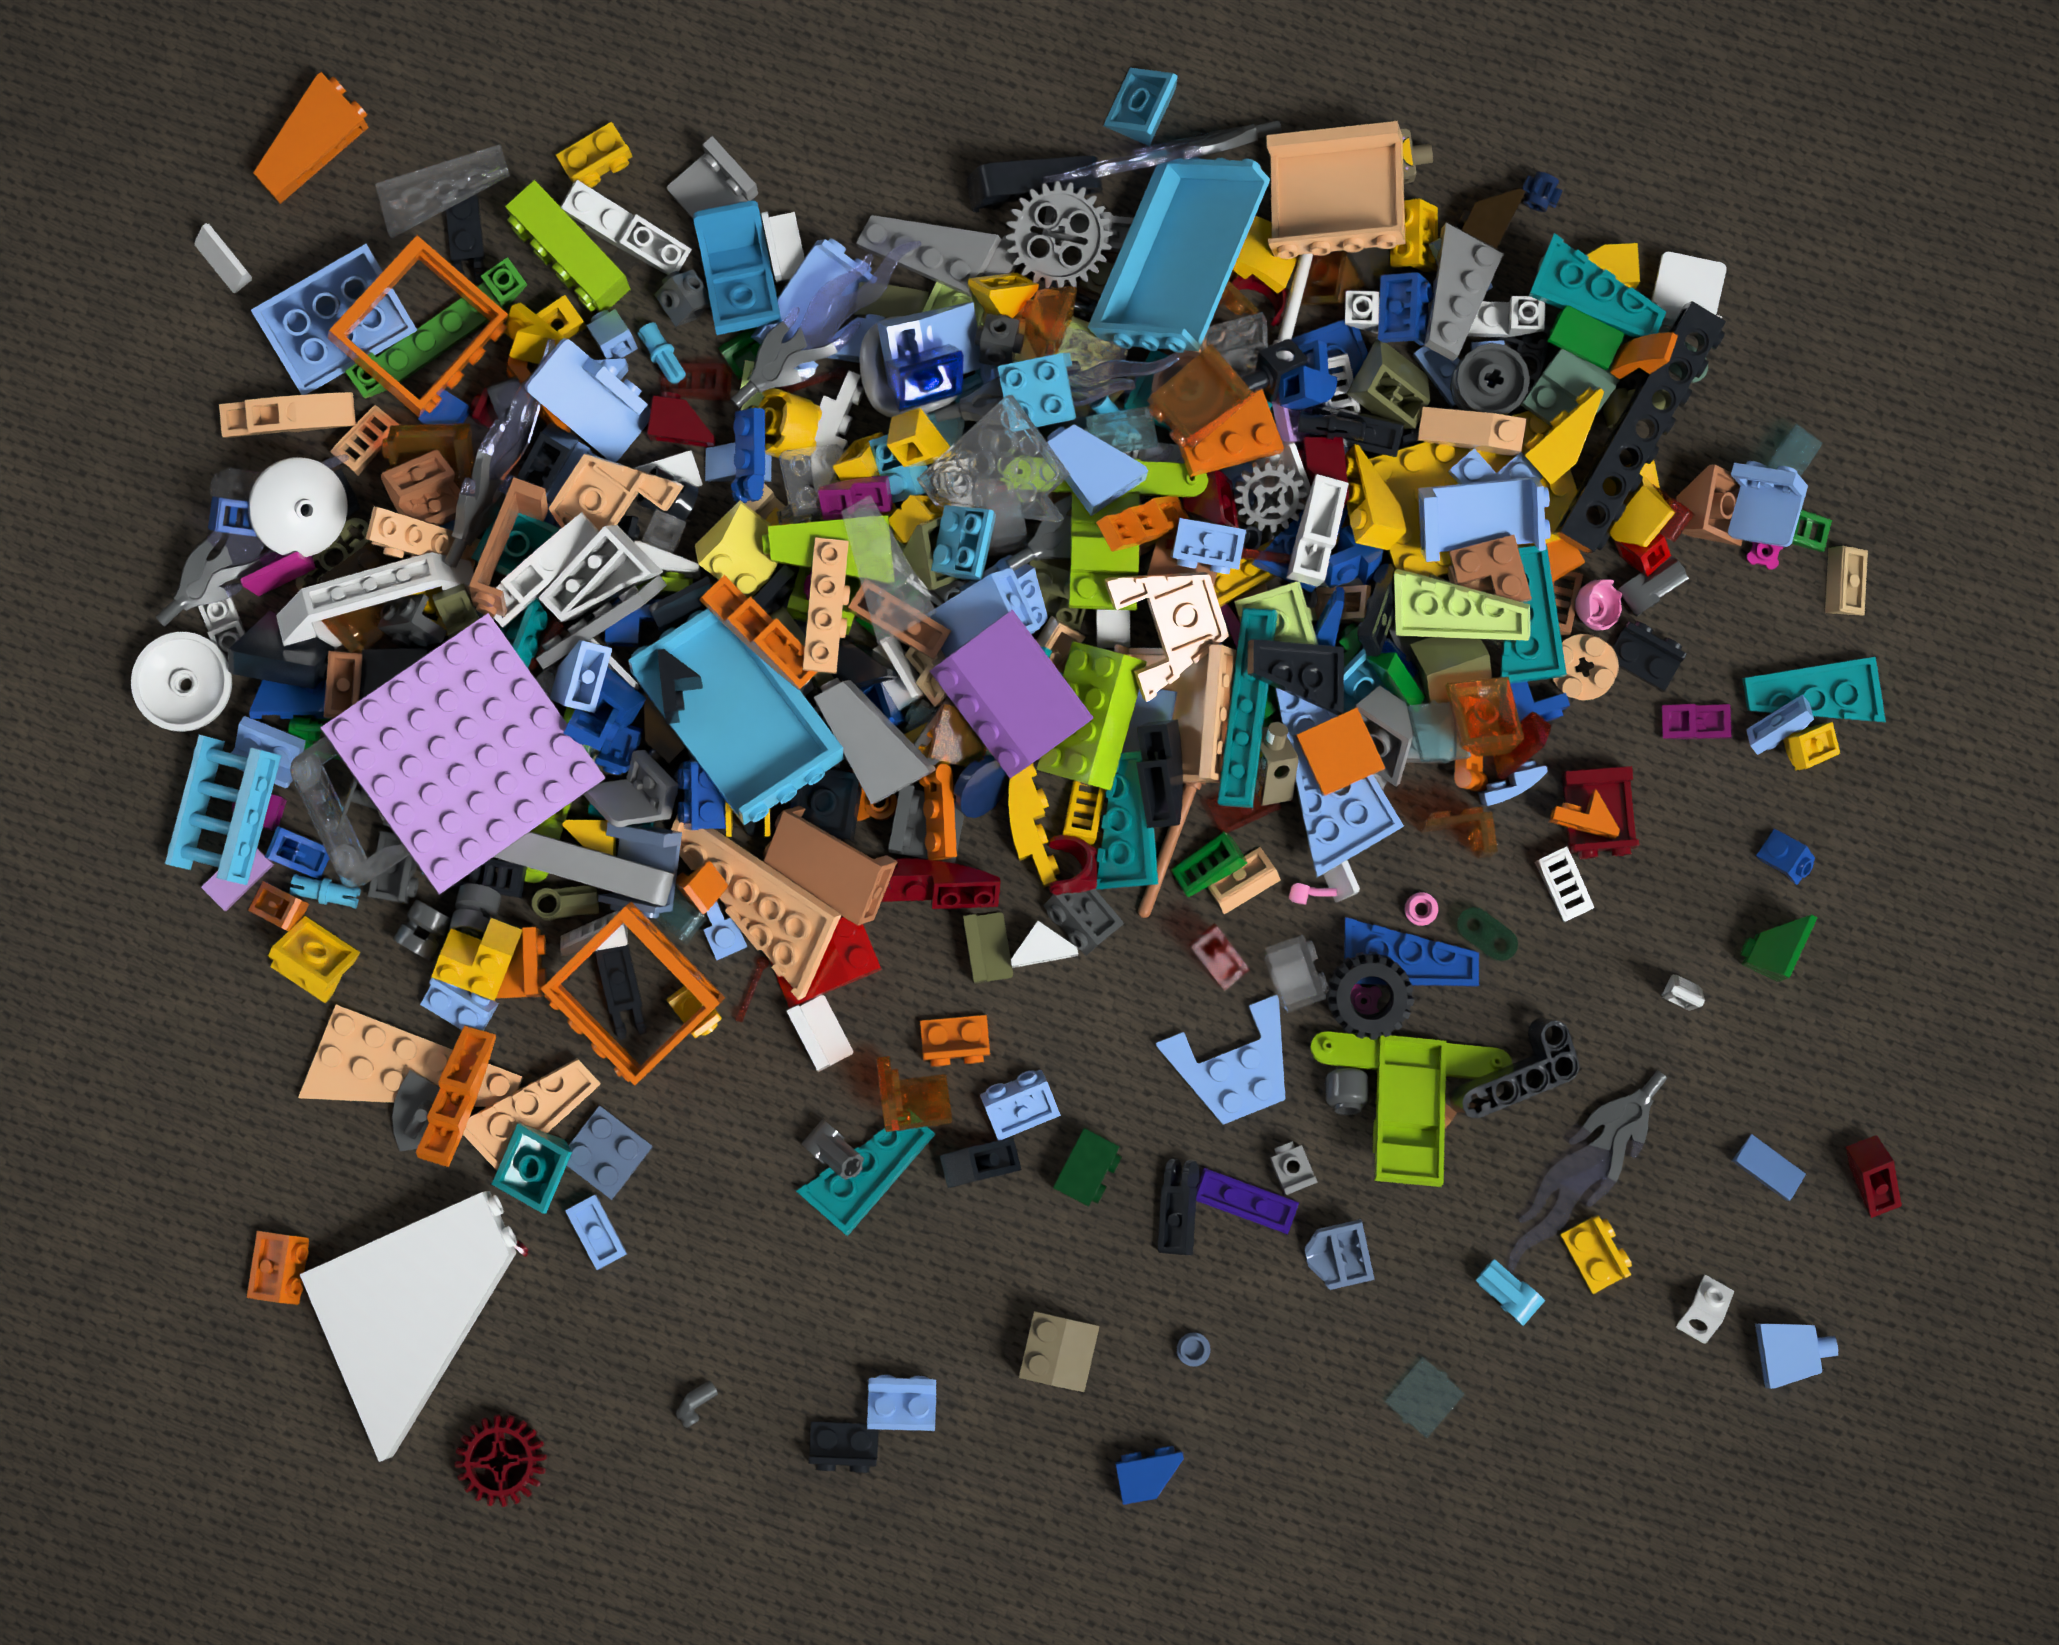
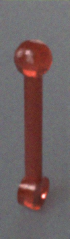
M839 366L833 372L792 386H781L780 390L792 394L794 391L833 378L842 379L846 375V370Z
M764 956L756 960V972L737 1015L736 1021L743 1023L762 972L769 966V960Z

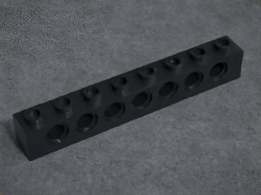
M1693 301L1683 306L1669 332L1678 335L1670 361L1651 374L1645 372L1553 533L1554 535L1586 554L1593 553L1596 549L1600 551L1604 547L1610 536L1607 529L1613 520L1617 522L1626 509L1627 505L1623 501L1629 491L1634 493L1642 481L1643 476L1639 473L1645 463L1650 464L1657 455L1659 447L1656 444L1662 434L1666 436L1676 421V418L1672 417L1678 405L1683 407L1692 393V389L1689 388L1694 377L1699 378L1705 371L1709 363L1705 359L1711 348L1715 350L1721 343L1725 332L1722 331L1726 323L1725 320ZM1687 335H1692L1697 339L1698 348L1696 352L1687 349L1685 345ZM1672 363L1678 365L1682 371L1679 381L1672 379L1669 375V367ZM1655 392L1661 393L1665 398V406L1662 410L1657 409L1653 405L1652 397ZM1638 421L1645 422L1649 427V434L1646 438H1641L1636 432ZM1623 449L1629 451L1632 455L1633 461L1630 467L1623 466L1619 460L1620 452ZM1606 478L1612 479L1616 484V492L1613 496L1607 495L1603 490V482ZM1589 507L1596 508L1600 514V520L1596 525L1591 524L1586 518V512Z

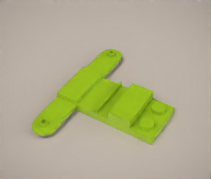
M1014 458L1005 466L1004 477L1010 487L1020 491L1072 493L1069 608L1116 610L1112 606L1104 579L1108 577L1138 576L1139 545L1112 552L1096 522L1107 515L1118 514L1129 507L1138 506L1139 495L1198 496L1207 487V473L1190 477L1185 463L1147 462L1135 459L1148 469L1146 480L1092 516L1049 458ZM1137 602L1118 610L1136 611Z
M1321 1032L1313 1038L1310 1046L1313 1057L1320 1063L1374 1069L1377 1072L1376 1118L1373 1125L1374 1181L1442 1187L1444 1183L1446 1076L1477 1079L1512 1064L1509 1054L1499 1048L1446 1043L1444 1040L1392 1035L1388 1037L1383 1035L1379 1036L1376 1040H1370L1369 1037L1361 1039L1349 1033Z

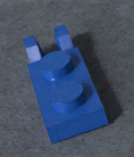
M750 408L736 411L733 425L735 433L734 465L736 467V479L731 483V490L733 491L731 494L736 503L740 500L743 503L759 501V499H762L761 497L764 492L765 410L762 408Z

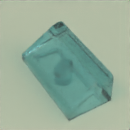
M1151 406L1086 417L1087 432L1121 452L1158 447Z

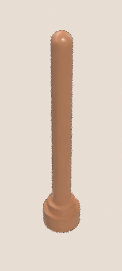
M1183 782L1180 824L1168 827L1157 857L1158 884L1147 885L1138 908V914L1142 918L1149 917L1152 912L1195 792L1200 790L1201 786L1206 785V783Z

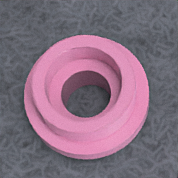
M1415 893L1405 903V915L1414 925L1425 926L1435 920L1438 914V904L1428 893ZM1418 903H1423L1427 906V913L1423 916L1415 912V906Z

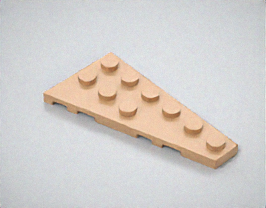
M677 814L671 830L682 832L680 857L691 870L698 869L707 861L714 865L728 884L727 889L719 897L727 907L725 912L753 946L766 954L774 964L771 968L779 977L784 976L793 987L791 992L798 1000L804 998L841 914L717 830L684 829V823H679Z
M335 1005L298 1098L394 1103L399 1088L410 1069L439 1086L438 1081L453 1050L342 1006ZM488 1064L474 1107H488L518 1091L523 1077Z

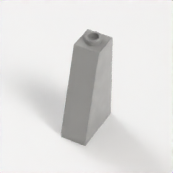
M836 678L820 687L822 693L815 696L814 699L834 736L842 745L843 752L871 804L889 797L936 771L934 765L851 680L840 682Z

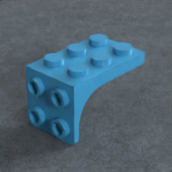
M756 201L739 202L695 212L693 220L701 251L716 334L720 335L780 323L782 320L758 203Z

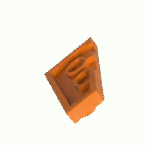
M1263 389L1257 391L1184 440L1179 446L1190 477L1281 454L1285 449Z

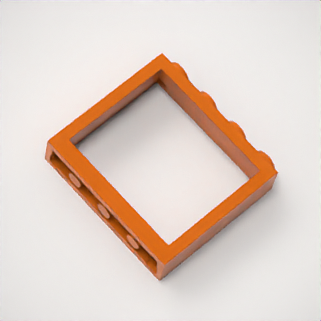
M417 235L331 327L327 339L416 416L420 417L425 410L430 414L442 401L439 395L447 386L452 390L464 377L461 371L468 363L474 366L486 352L483 347L490 339L496 342L507 329V326L504 324L506 323L508 313ZM418 260L490 321L420 399L416 398L347 338Z
M632 901L541 988L545 993L544 997L550 1002L549 1005L555 1010L560 1009L569 1018L567 1020L569 1026L580 1035L584 1033L592 1042L591 1047L595 1053L603 1059L607 1057L616 1066L614 1068L616 1074L619 1077L622 1076L627 1082L631 1081L634 1086L725 999L713 984ZM623 923L703 1004L641 1066L561 985Z

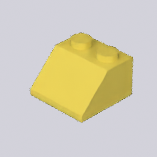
M740 500L695 544L698 564L718 580L725 575L747 598L753 597L770 580L778 564L771 562L770 554H764L762 534H768V526L772 525Z

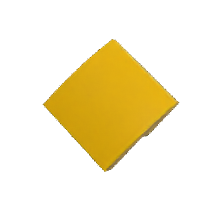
M1255 216L1233 271L1244 279L1254 274L1276 293H1279L1286 288L1299 255L1292 259L1274 257L1268 244V239L1272 238V222Z

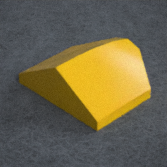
M1643 476L1635 492L1631 493L1629 491L1623 501L1627 506L1617 522L1613 520L1607 531L1617 542L1647 547L1675 512L1649 480Z

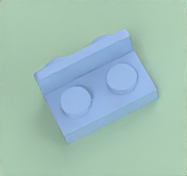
M1179 518L1170 557L1178 559L1177 565L1197 568V563L1211 565L1210 571L1230 574V568L1239 570L1246 529Z
M244 716L238 725L235 748L231 753L248 757L250 748H255L281 755L274 784L288 788L300 770L306 740Z
M433 977L429 981L431 986L420 1005L461 1030L464 1025L482 1031L485 1030L499 1003Z
M1042 1070L1026 1071L1020 1074L1016 1080L1006 1084H994L986 1092L980 1094L998 1141L1061 1116Z
M880 1375L876 1378H869L867 1429L935 1431L936 1380L925 1376H913L910 1379L895 1378L891 1375Z

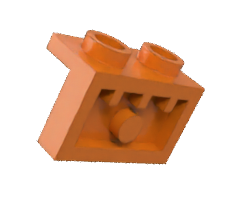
M987 1015L920 1021L923 1061H930L931 1067L951 1065L950 1059L964 1058V1064L983 1063L984 1056H990Z
M257 1231L247 1298L298 1305L303 1291V1281L300 1274L305 1271L309 1254V1238Z

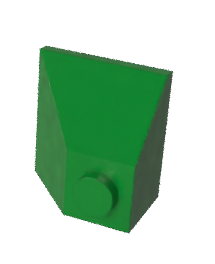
M1811 914L1756 934L1754 939L1748 937L1740 955L1745 957L1742 965L1776 982L1790 978L1818 917Z

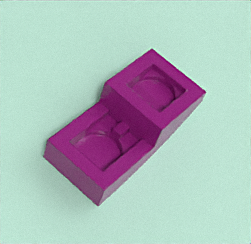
M888 476L840 481L821 486L818 489L823 520L856 518L860 512H890L893 507Z
M1662 705L1663 739H1732L1731 705Z

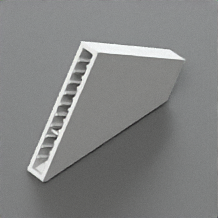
M490 1191L474 1195L300 1274L379 1462L393 1457L516 1255L514 1245L517 1244L516 1237L509 1226L505 1227L501 1218V1214H503L501 1202L496 1195L492 1196Z

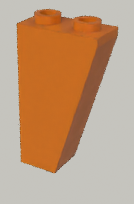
M320 72L314 78L253 172L279 204L369 128L364 120L367 113L355 100L349 103L345 99L343 94L346 90L334 76L328 80Z

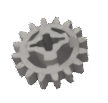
M1267 458L1265 459V466L1261 468L1256 462L1252 463V473L1246 470L1242 471V477L1245 482L1237 481L1235 484L1236 489L1242 492L1234 495L1235 503L1241 504L1238 507V514H1248L1246 517V524L1248 525L1257 521L1259 531H1262L1265 525H1270L1271 531L1276 532L1277 524L1280 523L1285 529L1289 528L1288 519L1292 518L1298 521L1300 518L1296 509H1305L1306 505L1305 501L1300 499L1307 496L1306 488L1300 487L1304 483L1302 475L1293 477L1296 472L1295 467L1292 465L1285 470L1283 460H1279L1276 466H1271L1270 459ZM1265 476H1275L1274 478H1263ZM1289 485L1293 490L1291 502L1284 495ZM1250 489L1257 496L1252 506L1248 499ZM1276 491V499L1271 496L1267 500L1265 499V492L1272 494ZM1267 513H1279L1275 515H1266Z

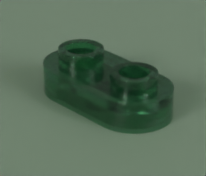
M1477 907L1468 908L1459 915L1456 923L1457 931L1471 945L1494 961H1506L1514 956L1518 949L1516 935L1494 917ZM1469 919H1476L1479 922L1477 931L1468 929L1467 922ZM1496 939H1503L1506 942L1504 951L1495 949L1494 942Z

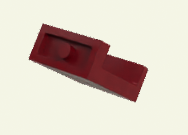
M1632 766L1566 771L1562 774L1564 803L1582 807L1581 813L1586 814L1591 792L1596 789L1620 829L1618 837L1609 839L1567 827L1569 851L1571 854L1578 853V859L1597 858L1599 851H1611V856H1626L1632 854L1631 849L1639 847V839H1636L1631 781L1633 780Z

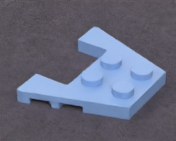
M1277 995L1249 1006L1261 1036L1259 1040L1205 1062H1196L1184 1032L1156 1043L1160 1052L1190 1085L1222 1125L1285 1100L1280 1010Z

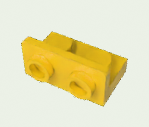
M612 122L556 154L558 161L571 182L574 183V181L578 180L590 188L597 185L601 181L600 176L611 170L613 173L624 169L629 164L628 159L633 157L631 150L625 144Z
M1420 198L1405 200V244L1396 245L1390 249V265L1394 268L1412 266L1423 272H1436L1437 265L1429 244L1438 239V207Z
M1595 1215L1560 1234L1592 1294L1622 1278L1631 1276L1628 1270L1632 1266L1631 1261L1623 1248L1619 1250L1616 1248L1612 1240L1616 1235L1606 1218L1601 1220L1599 1215Z

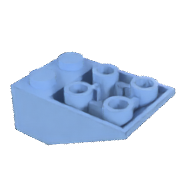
M973 302L877 322L888 387L898 393L931 386L981 368L982 363H979L980 346L975 345L978 327Z

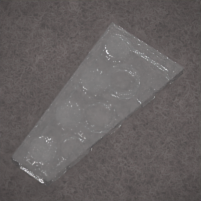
M499 144L376 183V190L390 238L396 237L509 177L510 174L503 150Z
M871 495L841 511L879 646L937 613Z

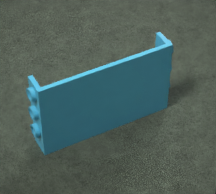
M1190 157V159L1159 158L1088 325V328L1105 345H1117L1125 349L1143 347L1151 351L1170 349L1177 353H1183L1184 350L1199 352L1269 184L1270 178L1261 170V166L1251 159L1237 161L1225 158H1216V160Z
M708 608L704 611L698 610L689 616L687 622L677 629L670 628L659 637L658 641L649 647H640L628 660L631 674L664 718L658 650L665 649L701 676L703 688L683 691L685 710L679 711L680 723L669 725L743 825L750 821L757 822L769 813L771 807L779 802L783 804L790 801L797 794L798 789L806 784L813 785L824 777L827 770L844 760L842 745L802 692L748 648Z

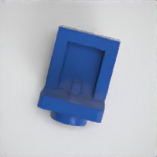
M613 708L607 722L580 709H575L563 734L570 736L579 744L588 745L600 751L605 740L613 741L621 725L615 722L620 711Z
M628 725L616 733L612 742L605 740L601 753L595 758V764L603 766L602 769L611 774L620 775L626 773L630 768L633 751H638L644 729Z
M1776 829L1773 830L1756 855L1763 863L1787 875L1789 880L1796 885L1799 884L1802 878L1809 875L1815 860L1814 855L1806 845Z

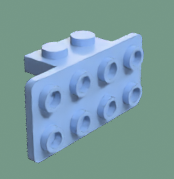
M567 338L560 340L525 384V390L602 456L612 462H617L650 420L651 410L647 407L648 404L638 396L642 391L628 379L622 383L616 377L619 371L606 360H603L601 364Z

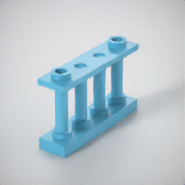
M199 735L172 839L168 846L165 864L191 870L193 861L218 867L216 877L218 879L247 885L281 755L250 748L249 756L244 757L222 751L225 741ZM219 764L245 770L240 790L214 783ZM210 796L236 803L231 822L205 816ZM202 829L227 835L222 855L197 848Z

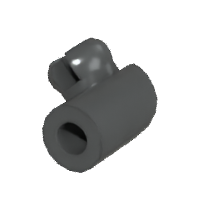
M707 1381L689 1392L677 1409L676 1417L677 1420H681L683 1427L688 1428L698 1422L699 1416L694 1410L718 1395L711 1381Z

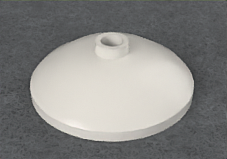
M303 457L283 459L265 469L255 481L248 503L250 523L257 537L269 549L284 556L299 552L304 557H308L328 548L340 535L348 510L346 493L336 474L324 464ZM303 504H308L309 512L303 516L300 513V508Z
M174 632L155 639L143 649L132 670L131 689L137 707L148 720L170 731L186 732L204 727L220 715L230 698L232 673L228 672V660L224 653L209 639L195 633ZM184 679H190L192 682L191 688L186 691L182 690L181 682Z

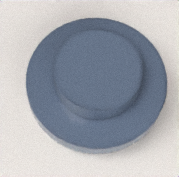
M1193 1332L1181 1337L1177 1344V1355L1184 1364L1193 1367L1199 1366L1209 1358L1210 1344L1203 1335Z

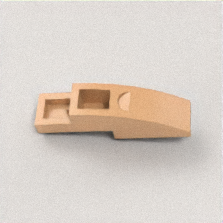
M352 392L282 396L219 404L221 433L224 438L356 426Z

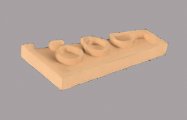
M576 1058L470 1116L463 1135L498 1170L517 1123L548 1133L601 1083Z

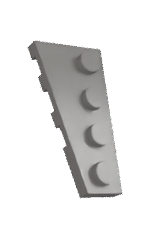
M871 215L856 244L869 253L971 297L973 292L967 285L968 279L982 277L1001 238L996 234Z
M1445 223L1441 228L1440 234L1442 241L1437 255L1436 265H1438V269L1433 283L1432 293H1434V297L1429 311L1425 346L1454 361L1462 349L1503 253Z
M659 574L638 589L635 585L618 596L620 601L614 605L607 602L593 612L595 617L590 621L586 622L583 618L569 627L567 630L570 634L563 639L558 634L544 643L542 646L545 651L536 660L545 669L570 653L579 640L588 641L646 604L667 584Z

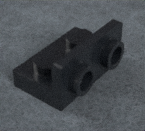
M1636 621L1634 624L1628 622L1613 646L1618 658L1619 668L1665 692L1680 663L1687 654L1681 651L1682 646L1678 642L1667 637L1662 640L1653 635V629L1639 621Z
M811 1421L808 1464H816L815 1470L836 1471V1465H849V1472L869 1473L870 1466H877L879 1429H867V1424Z

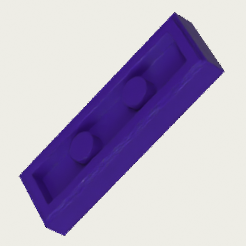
M1206 1168L1203 1170L1197 1187V1202L1285 1234L1289 1233L1299 1202Z

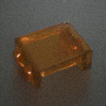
M1210 344L1161 388L1149 396L1147 401L1150 406L1147 408L1159 423L1165 421L1173 430L1169 434L1180 448L1183 449L1186 446L1191 451L1250 401L1255 394L1216 348Z
M470 423L390 426L388 438H383L382 441L384 459L389 458L390 467H387L386 471L437 449L454 470L455 484L463 494L469 493L475 463Z

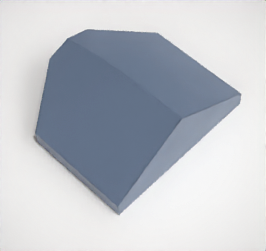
M1361 1219L1317 1229L1304 1248L1308 1267L1324 1281L1330 1290L1375 1280Z

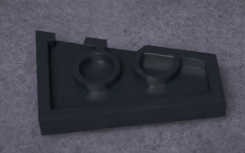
M1257 639L1248 641V675L1333 714H1344V647Z

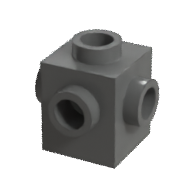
M693 269L681 274L679 271L670 273L662 280L664 285L654 294L675 327L696 320L711 306L709 293Z
M987 314L984 326L978 325L975 336V345L980 346L979 363L1001 366L1014 362L1015 354H1021L1024 342V334L1019 333L1020 320L1012 319L1006 315Z

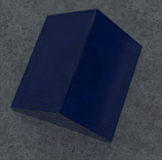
M946 344L886 361L898 411H905L961 395L964 362L962 350L951 344Z

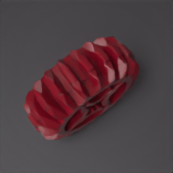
M500 1414L494 1416V1426L491 1425L487 1417L481 1419L484 1430L481 1431L475 1424L471 1425L470 1431L475 1437L463 1435L461 1437L462 1442L469 1446L468 1448L459 1447L456 1449V1453L465 1456V1460L455 1462V1467L466 1468L465 1473L457 1476L458 1480L462 1481L467 1478L471 1480V1483L464 1488L467 1493L475 1487L479 1489L474 1498L476 1501H480L485 1494H488V1506L494 1505L496 1496L499 1497L501 1507L508 1505L509 1495L515 1504L520 1503L519 1491L526 1497H529L533 1493L527 1484L530 1483L536 1487L541 1484V1481L533 1476L534 1473H546V1468L537 1466V1461L546 1460L547 1454L537 1455L535 1450L545 1445L544 1441L541 1440L533 1444L531 1438L536 1436L538 1431L532 1429L525 1434L523 1431L528 1424L525 1420L521 1421L517 1428L513 1427L515 1423V1416L513 1415L508 1416L506 1425H503V1418ZM494 1433L491 1453L488 1456L474 1458L479 1443L486 1436ZM504 1433L516 1437L523 1444L526 1453L511 1452L507 1446ZM499 1451L504 1452L503 1457L507 1455L509 1459H517L503 1465V1471L497 1469L498 1465L494 1466L493 1463H485L484 1461L497 1457ZM528 1464L521 1481L515 1486L508 1488L509 1471L515 1465ZM475 1468L491 1470L498 1489L484 1483L478 1476Z

